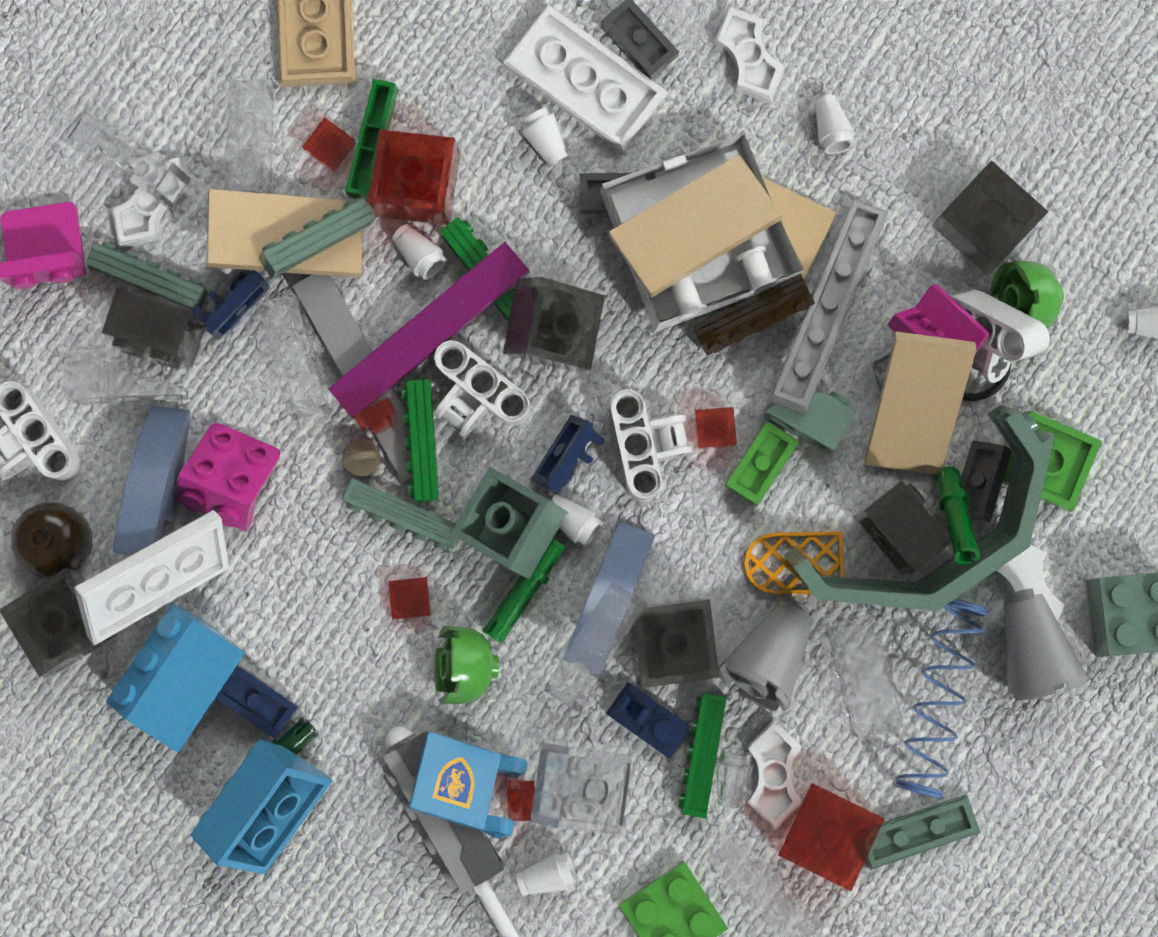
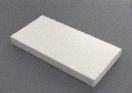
M549 5L544 8L503 61V67L621 153L625 151L667 96L665 89Z
M213 510L74 587L86 635L94 645L102 642L229 569L221 517Z

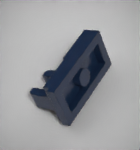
M252 270L248 275L246 273L241 274L230 287L232 292L227 296L228 299L226 301L215 291H210L207 294L215 302L216 311L214 313L204 312L197 305L193 312L208 326L206 330L219 341L271 286L258 272Z
M570 415L531 479L542 487L559 493L562 487L570 482L578 459L585 463L593 461V458L587 455L585 451L587 443L591 441L602 446L604 439L595 432L596 430L591 428L593 426L591 422Z
M239 664L215 697L222 704L274 739L298 708L295 702Z
M629 682L626 683L606 712L612 719L669 759L691 729L690 725Z

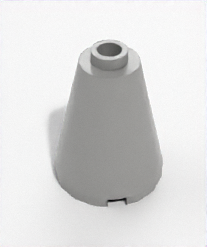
M1033 588L1011 593V601L1004 603L1007 684L1010 699L1027 700L1056 694L1055 690L1063 688L1064 683L1067 684L1068 690L1085 684L1088 681L1086 673L1043 594L1034 595Z
M789 600L788 603L779 602L721 663L717 674L723 683L729 687L732 681L741 688L739 695L758 706L771 711H777L780 706L782 711H786L791 701L813 623L812 618L808 615L809 609L796 600Z

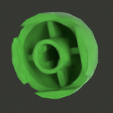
M1018 260L1000 265L994 274L991 296L998 295L999 301L1043 323L1047 329L1053 325L1060 313L1064 293L1057 277L1047 266L1034 261Z
M443 626L438 638H446L444 648H436L434 663L436 692H444V696L438 700L442 704L471 703L481 698L488 690L492 678L498 677L499 657L498 655H493L490 643L480 632L465 627Z

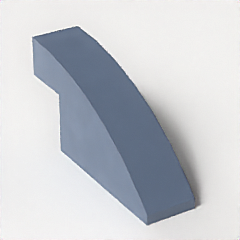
M151 406L142 427L128 472L112 552L133 555L162 539L164 522L175 523L178 503L176 502L178 475L183 469L191 415L190 410Z
M619 522L561 663L596 678L599 677L656 535L625 522Z

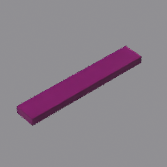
M506 242L502 243L328 388V390L353 419H356L434 354L438 346L452 339L530 273V270Z

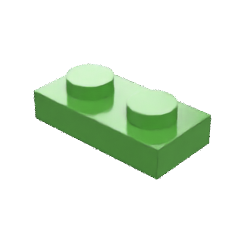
M766 421L725 484V487L757 507L799 441L769 421Z

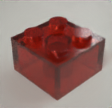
M380 130L368 203L375 216L443 225L449 224L461 155L455 137Z
M811 783L778 856L852 891L885 818Z

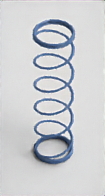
M958 599L952 600L943 608L979 629L939 630L933 632L930 636L932 641L939 647L971 665L929 666L922 670V674L935 685L954 694L963 701L919 702L913 706L917 714L948 731L954 737L910 738L904 741L909 750L940 767L946 773L901 774L895 777L896 783H894L895 787L939 799L944 798L942 796L944 794L943 791L900 780L899 778H940L950 774L946 767L914 749L908 742L954 741L958 738L953 730L916 708L923 705H963L967 702L964 696L939 683L925 673L927 670L972 669L976 666L972 660L946 647L934 638L938 634L981 633L985 631L981 625L955 611L985 617L988 615L987 612L989 610L986 607Z

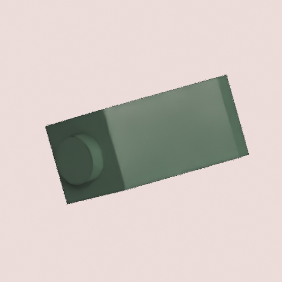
M832 391L828 395L825 392L814 394L806 414L775 404L769 407L763 418L830 455L835 451L857 410L849 407L851 401L839 393Z

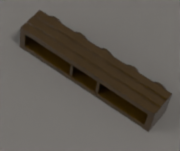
M799 274L694 325L693 329L700 346L708 356L721 351L733 343L742 341L747 336L761 332L766 327L776 322H781L799 311L806 310L815 302L802 275Z

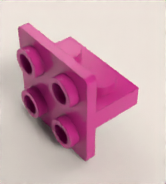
M937 284L927 289L916 307L895 313L887 324L895 333L897 331L975 342L976 353L989 336V332Z

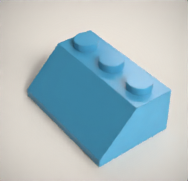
M172 603L141 650L137 653L129 668L114 687L106 703L125 720L179 753L246 652L202 618Z
M259 739L255 746L248 751L245 760L232 778L224 784L221 793L211 807L201 816L199 823L190 836L216 865L266 874L333 780L327 774L284 746Z

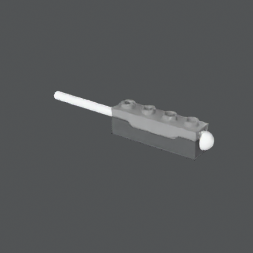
M402 726L392 728L385 737V746L389 753L383 756L387 764L382 766V769L393 787L399 784L406 798L402 800V804L411 820L419 819L426 832L421 837L432 855L439 853L445 867L441 869V872L452 890L458 887L462 895L472 889L480 898L500 936L519 937L488 882V879L503 871L505 865L487 834L408 809L427 731L408 741L407 737L413 734L411 730Z

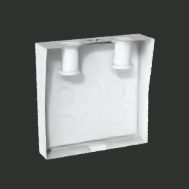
M745 133L603 183L600 193L613 227L616 228L739 154L769 195ZM655 173V179L646 180L645 176ZM780 220L652 298L649 297L632 270L631 273L653 329L656 332L760 294L801 274L804 270Z

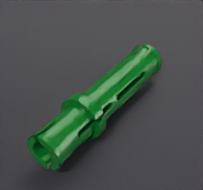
M955 467L942 468L944 480L940 471L935 476L940 491L938 498L939 508L941 511L944 510L955 561L960 565H971L974 563L971 551L976 561L980 558V551L976 543L968 510L970 506L969 494L963 490L960 471Z
M552 539L530 579L522 575L518 577L492 618L482 629L485 634L500 644L504 643L509 632L543 583L546 585L550 580L547 576L563 552L566 551L567 548Z

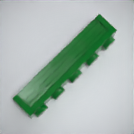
M372 79V86L345 192L350 198L359 200L365 198L366 201H372L399 91L396 83Z
M457 217L439 230L441 237L468 271L488 256L486 253L488 250L487 246L480 238L478 240L474 238L471 234L474 230L467 220L462 222ZM517 285L494 303L511 327H514L531 314L529 308L531 303L524 294L519 295L514 289Z
M430 379L406 381V388H402V400L407 402L408 410L403 412L404 426H409V435H405L406 450H410L411 459H407L408 474L412 473L413 483H408L409 497H414L415 503L440 501Z
M703 693L702 697H697L695 711L699 712L698 721H693L691 735L695 736L694 745H689L686 758L691 760L690 770H684L682 782L687 784L686 793H680L678 808H683L682 814L705 819L707 817L727 699L725 696Z

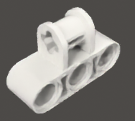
M976 289L950 296L989 332L988 338L975 354L971 369L973 368L983 373L987 381L991 383L998 382L1007 373L1011 362L1041 354L1047 349L1050 340L1049 332L1045 325L1035 318Z
M449 340L438 346L434 357L436 366L455 385L438 405L434 412L435 417L438 419L443 417L456 427L463 439L472 432L488 411L508 425L517 426L528 419L531 406L527 395L520 388L462 343ZM452 351H458L463 355V362L456 369H448L443 365L445 355ZM482 374L491 376L493 378V386L488 392L479 393L473 389V381L477 376ZM514 397L524 403L523 410L519 415L508 416L503 412V404L507 399ZM454 408L457 409V410H458L460 413H462L466 418H465V419L462 418V417H461L460 415H458L455 411H453V409H454Z
M13 381L0 384V416L6 423L0 429V478L2 480L11 478L34 463L44 476L58 481L74 479L81 468L79 455L36 394L31 389ZM17 392H21V405L17 409L10 410V397ZM37 423H42L44 426L42 437L32 441L30 437L32 427ZM63 453L66 457V464L61 471L54 472L52 460L56 455Z
M624 389L617 392L612 398L610 404L611 422L627 491L634 500L647 502L657 496L662 486V476L658 462L693 454L694 450L692 446L688 445L684 428V423L687 421L686 415L649 421L643 397L637 391ZM623 400L633 401L638 408V413L631 418H624L618 414L617 404ZM670 430H672V432H673V436H674V440H675V445L673 444V439H672V435H671V431H670ZM631 437L642 438L646 444V451L641 455L630 454L625 448L627 439ZM644 473L650 475L655 482L654 489L648 493H641L636 490L633 479L637 475Z

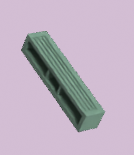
M355 198L351 199L343 205V209L337 212L335 209L327 212L321 221L316 222L312 220L303 226L304 230L298 233L292 231L286 234L280 243L275 244V242H271L264 246L259 260L270 278L277 277L371 226L376 216L365 198L358 201Z
M103 242L102 245L93 243L88 258L85 261V264L90 269L190 310H193L196 305L201 308L208 292L202 287L203 283L191 277L189 281L180 278L181 273L169 268L167 272L159 269V264L150 260H146L145 263L137 260L138 256L131 252L119 253L115 251L116 247L109 243Z
M353 478L351 479L342 499L347 503L346 508L357 513L361 509L369 512L368 517L380 523L382 519L391 522L390 527L403 532L404 528L413 532L412 537L425 542L426 538L435 541L433 546L447 551L448 547L451 549L455 548L458 538L452 535L451 532L456 523Z

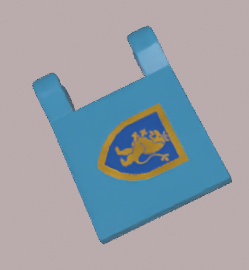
M429 731L426 734L408 809L476 829L498 839L511 836L514 827L512 820L487 814L497 772L509 778H518L521 775H525L527 761L523 758L502 755Z

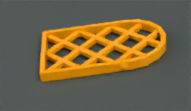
M842 531L776 532L766 534L753 541L745 553L743 565L746 577L754 587L764 593L778 594L780 596L784 594H812L809 590H791L799 580L801 582L802 580L788 560H785L776 551L784 540L793 548L797 546L821 575L830 576L839 566V577H844L845 562L843 559ZM808 536L799 546L789 538ZM816 536L834 537L825 546ZM771 537H781L773 546L764 540ZM811 540L822 549L813 559L802 550ZM837 540L839 558L829 550ZM759 542L769 550L760 560L751 553L754 546ZM825 553L836 562L827 572L816 563ZM771 554L782 563L774 573L763 565ZM749 558L755 563L751 570H749L748 566ZM785 567L796 576L787 587L777 578ZM758 568L769 576L762 586L757 584L751 576ZM774 581L782 590L765 588Z

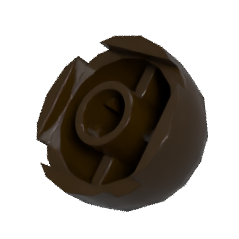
M59 502L40 503L26 509L16 520L11 532V549L16 561L29 573L45 579L65 578L77 572L82 567L81 564L85 561L87 555H90L93 547L92 530L87 519L74 508Z

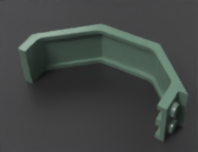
M1000 405L988 413V416L1011 448L1014 455V464L1000 520L992 531L976 541L980 551V558L976 561L971 551L974 562L971 565H960L953 557L921 580L903 582L820 575L797 546L784 554V556L816 599L938 611L1030 547L1055 434L1040 430L1034 419L1026 411L1021 413L1016 408L1012 409Z

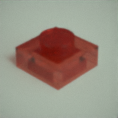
M324 117L304 143L302 149L334 173L355 146L356 141Z
M389 398L354 415L364 434L371 431L373 435L391 428L394 425L392 420L399 417Z
M734 407L695 410L698 450L736 447Z
M428 577L388 581L392 620L432 616Z
M506 780L508 819L516 821L537 820L536 810L540 807V794L537 787H535V780Z

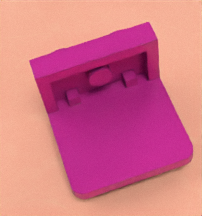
M72 202L6 211L2 214L1 225L6 262H0L1 281L13 289H29L35 287L37 283H67L73 281L75 277L87 276L78 208Z
M213 423L178 475L176 502L181 503L185 508L193 512L207 514L214 510L221 517L223 525L236 527L246 532L253 521L255 500L280 460V450L223 424Z

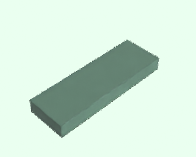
M962 795L856 831L869 870L981 833L968 795Z

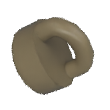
M356 439L345 446L342 452V463L351 475L365 478L373 475L378 470L381 464V454L373 442L367 439Z

